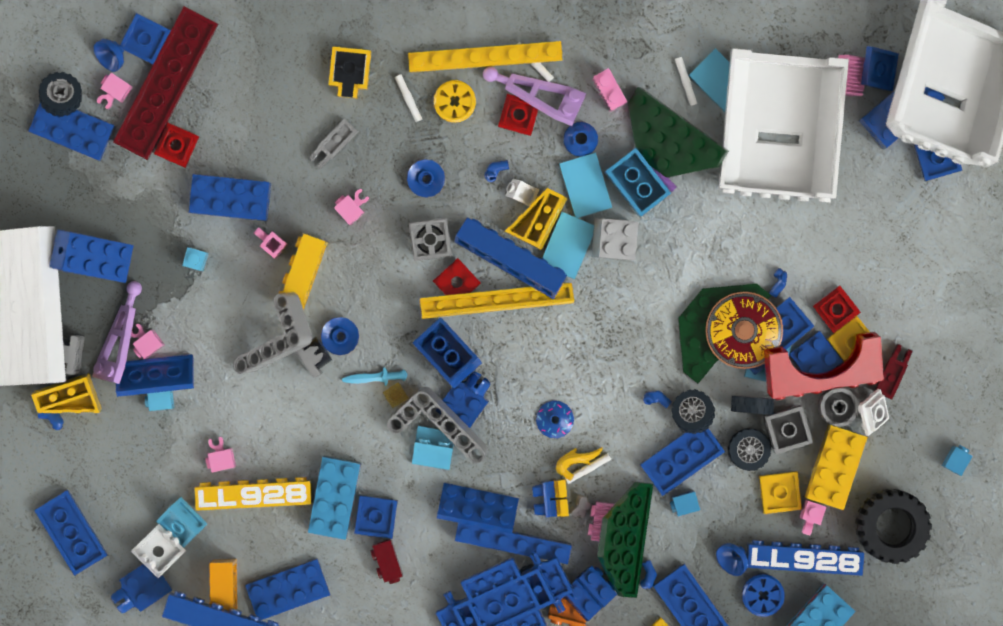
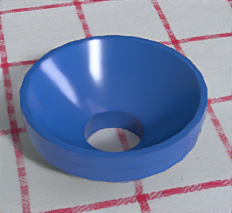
M101 39L94 44L95 56L103 67L111 72H116L123 66L124 50L116 41Z
M576 122L569 126L564 133L565 148L574 156L583 157L589 155L598 145V134L590 124ZM584 133L587 136L586 143L578 144L575 139L576 135Z
M725 543L717 549V561L727 573L733 576H740L748 568L746 551L741 546Z

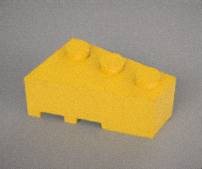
M547 188L505 232L542 250L567 198Z
M89 373L68 379L66 382H59L35 390L31 395L38 413H100L102 409Z

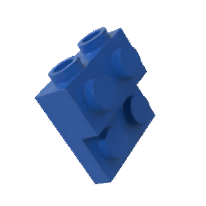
M593 566L586 568L571 583L574 590L573 593L564 596L586 622L617 595L610 581L606 582L602 577L603 572L598 567L594 568Z

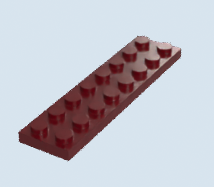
M185 6L183 7L113 143L149 160L219 25L218 23Z

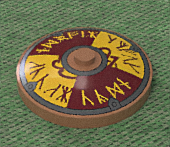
M737 292L724 297L713 307L706 322V338L713 354L726 365L739 369H750L764 364V349L779 347L783 337V324L778 310L768 299L751 292Z

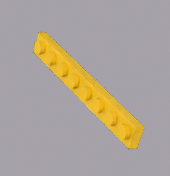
M561 41L408 53L410 73L563 61Z
M564 283L554 300L533 287L427 297L420 298L419 302L421 317L425 319L574 303L572 283Z

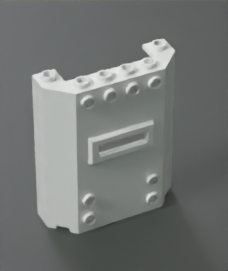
M920 0L886 125L894 136L901 138V141L916 144L922 150H931L937 156L948 157L957 164L989 167L998 162L1003 145V32L944 8L947 0ZM925 87L961 101L960 108L924 94Z
M732 49L730 53L722 146L729 150L720 165L718 189H722L723 193L734 194V191L740 192V196H751L752 193H756L761 198H771V195H778V199L790 200V197H797V201L809 202V198L819 199V202H831V199H836L849 59L830 57L828 59L752 53V50ZM758 133L798 135L799 144L759 141Z

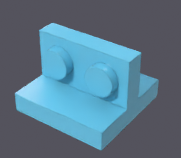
M418 426L412 464L450 470L454 444L440 429Z
M182 497L173 503L156 521L166 531H171L172 536L178 538L179 544L183 548L207 525Z

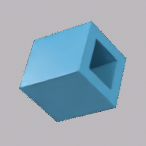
M961 445L958 447L952 446L941 466L962 476L973 456L968 454L970 450Z
M694 490L672 496L673 501L670 502L672 513L676 512L677 516L700 510Z

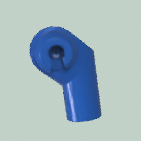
M508 160L491 163L485 171V179L488 182H494L499 171L509 169Z
M781 268L775 271L774 277L778 278V280L769 291L775 298L785 288L788 274Z
M659 390L647 392L643 398L646 405L659 402L662 406L668 408L672 403Z
M38 413V419H48L53 429H62L64 421L59 413Z
M651 560L642 563L646 572L645 578L640 581L643 589L652 588L657 577Z

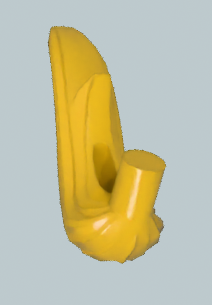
M603 447L589 453H576L577 448L573 449L557 461L555 468L557 473L571 481L574 478V474L567 469L577 463L590 465L589 461L597 457L602 452Z

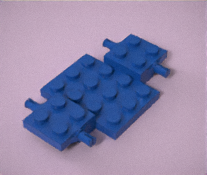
M534 552V554L529 555L534 566L523 571L522 574L512 557L462 580L461 585L467 597L455 601L451 591L444 593L443 595L448 605L436 611V615L442 626H547L540 609L554 603L558 613L564 612L566 609L561 599L573 593L574 590L557 556L548 561L541 562L537 552Z

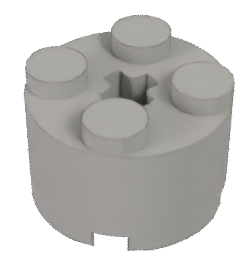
M836 388L826 390L819 398L818 412L826 423L842 427L849 425L859 413V402L857 397L847 389ZM837 402L839 404H842V408H839V412L838 410L834 409V406L837 405Z

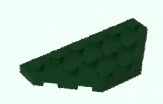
M637 87L629 100L628 107L635 148L656 171L666 178L720 167L729 152L725 147L641 87Z
M757 283L703 288L678 317L682 369L697 384L719 360L711 351L706 338V322L711 310L721 299L737 292L756 293L769 299L771 295Z
M634 482L602 519L597 557L615 591L621 597L637 598L654 485L651 483Z

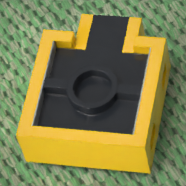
M332 47L329 86L338 87V97L357 99L358 89L368 90L371 50Z

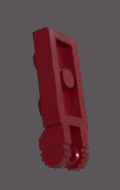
M900 344L896 345L892 356L889 357L883 370L884 381H878L874 390L881 389L882 395L891 400L904 376L913 351L908 349L904 354L902 362L896 360L901 351L902 345Z

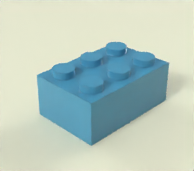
M637 148L633 149L604 172L639 218L671 194Z

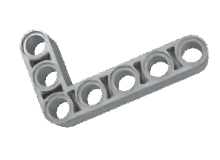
M295 292L279 293L274 297V306L284 334L237 357L233 363L235 372L238 374L256 372L311 343L312 334L299 296Z
M429 387L420 388L387 422L390 432L400 433L423 412L473 463H480L488 453L486 444ZM420 394H425L428 397V401H423L420 398ZM407 407H412L415 413H409ZM433 408H439L441 415L434 413ZM393 420H399L401 426H396ZM447 421L453 422L455 428H449ZM460 435L467 436L469 441L463 442ZM474 449L481 450L482 455H476Z

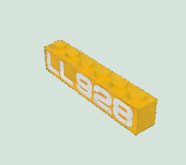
M296 477L295 481H288L287 478H277L276 482H268V479H258L257 483H249V480H239L238 484H230V481L218 482L219 485H211V482H201L199 486L195 487L196 511L309 505L313 503L311 480H307V477Z

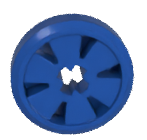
M757 574L749 578L744 584L742 601L752 614L761 617L775 614L783 605L784 589L775 577L768 574ZM760 591H767V599L762 598L760 600L758 598L760 596L758 593Z

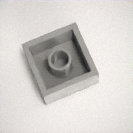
M603 218L595 219L591 257L635 260L639 222Z
M795 406L763 416L773 453L778 454L813 443L802 406Z

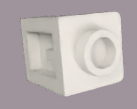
M512 179L507 186L506 197L530 207L535 201L539 189L520 180Z

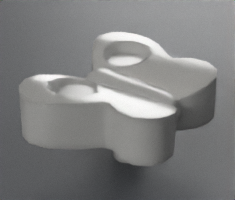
M580 494L577 497L576 504L569 509V513L573 516L579 515L584 518L586 510L590 509L592 504L587 501L585 496Z

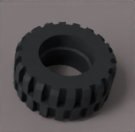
M885 489L882 492L872 494L870 499L867 498L864 501L865 504L858 510L859 516L856 517L855 523L857 528L855 530L859 537L858 540L865 548V551L882 562L899 564V562H909L911 558L918 557L921 550H925L927 547L925 544L931 538L929 534L930 530H932V524L929 520L931 517L929 512L926 511V506L917 497L898 489ZM887 509H900L910 518V532L898 544L883 542L876 532L877 520Z

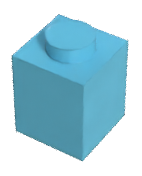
M187 247L182 266L204 271L209 253Z
M173 391L147 393V396H145V406L149 407V411L173 409Z

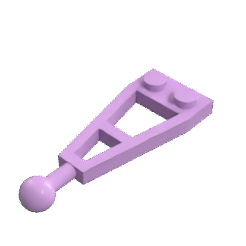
M487 67L483 71V77L486 81L493 82L496 80L506 84L505 90L553 119L570 126L573 125L586 96V93L569 86L511 74L509 78L499 74L494 67ZM514 83L532 87V89L528 93L514 85ZM539 89L564 95L558 110L535 97Z
M137 281L129 282L126 287L128 297L125 306H120L93 369L92 377L120 384L126 364L136 311L132 307L135 297L142 291V286ZM117 337H121L116 363L107 361Z

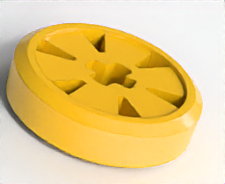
M451 80L443 83L437 89L434 95V107L437 114L443 120L459 123L468 119L474 112L476 98L468 84L459 80ZM451 97L459 98V105L457 107L450 105Z

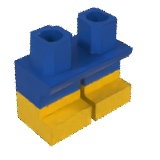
M565 479L544 481L542 484L532 486L533 497L544 496V503L534 504L535 515H545L546 518L569 516L567 498H564L567 497Z

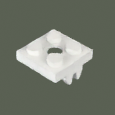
M158 524L131 552L159 578L186 550L179 544L178 538L172 536L171 531H166ZM156 546L162 547L164 550L163 556H154L153 548Z

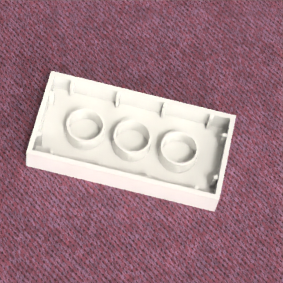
M55 226L0 231V386L66 382L58 270L49 268L56 237Z

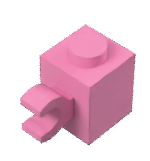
M110 73L101 81V89L107 94L99 96L97 103L100 104L103 99H107L108 104L105 108L110 109L114 99L123 103L133 87L113 73Z
M362 189L355 192V200L349 195L346 197L342 195L335 202V210L349 225H352L364 214L360 206L366 203L369 197L367 196L363 200L359 199V194L363 191Z
M258 227L254 232L263 241L260 247L274 259H277L289 245L273 231L268 235Z
M138 323L136 326L139 332L137 334H134L133 331L131 332V337L139 338L133 343L135 347L133 351L139 358L147 359L165 344L154 330L145 333L142 325Z
M219 437V445H214L213 440L209 439L208 444L215 452L208 453L206 458L207 468L211 469V472L235 468L236 463L233 449H224L222 437Z
M805 499L800 518L805 520L802 529L803 534L810 536L813 524L821 525L826 506Z

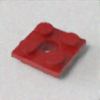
M507 94L498 127L531 136L539 109L517 96ZM518 109L523 110L525 113V117L522 120L514 118L513 114Z
M167 123L154 154L186 168L199 136ZM174 140H180L181 148L177 151L171 147Z
M459 258L433 280L445 295L471 293L481 284ZM454 277L462 279L461 287L455 288L452 286L451 281Z
M840 285L812 306L833 334L861 313ZM835 304H839L842 307V312L839 315H835L832 312V307Z

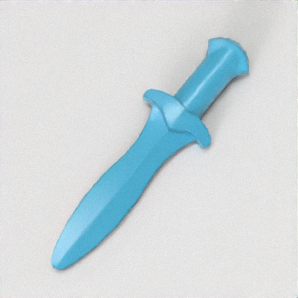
M383 367L382 372L354 374L342 378V381L354 384L380 381L384 382V385L387 386L388 380L401 379L405 381L407 372L404 369L400 372H388Z

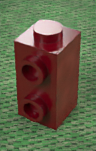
M392 539L373 544V549L370 551L373 560H377L379 568H376L379 579L383 578L384 583L389 581V584L399 582L400 578L403 577V572Z

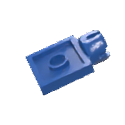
M472 372L465 382H461L455 388L452 387L443 399L447 406L469 428L489 402L484 397V394L490 387V382L484 377L479 385L476 384L481 377V374L477 372ZM437 408L435 411L441 415V410Z
M142 564L119 580L122 587L111 595V600L115 604L121 599H125V602L116 607L121 613H126L134 607L138 608L141 612L171 592L172 589L163 575L157 578Z

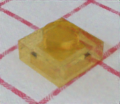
M399 382L382 392L392 408L409 398Z

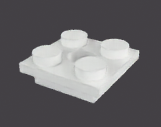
M881 389L871 393L858 406V412L862 417V429L865 431L866 436L876 431L889 419L885 396L882 395Z

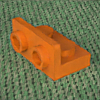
M565 597L561 599L566 609L564 612L558 613L554 603L550 605L547 617L551 619V623L561 625L563 622L569 624V626H586L585 619Z

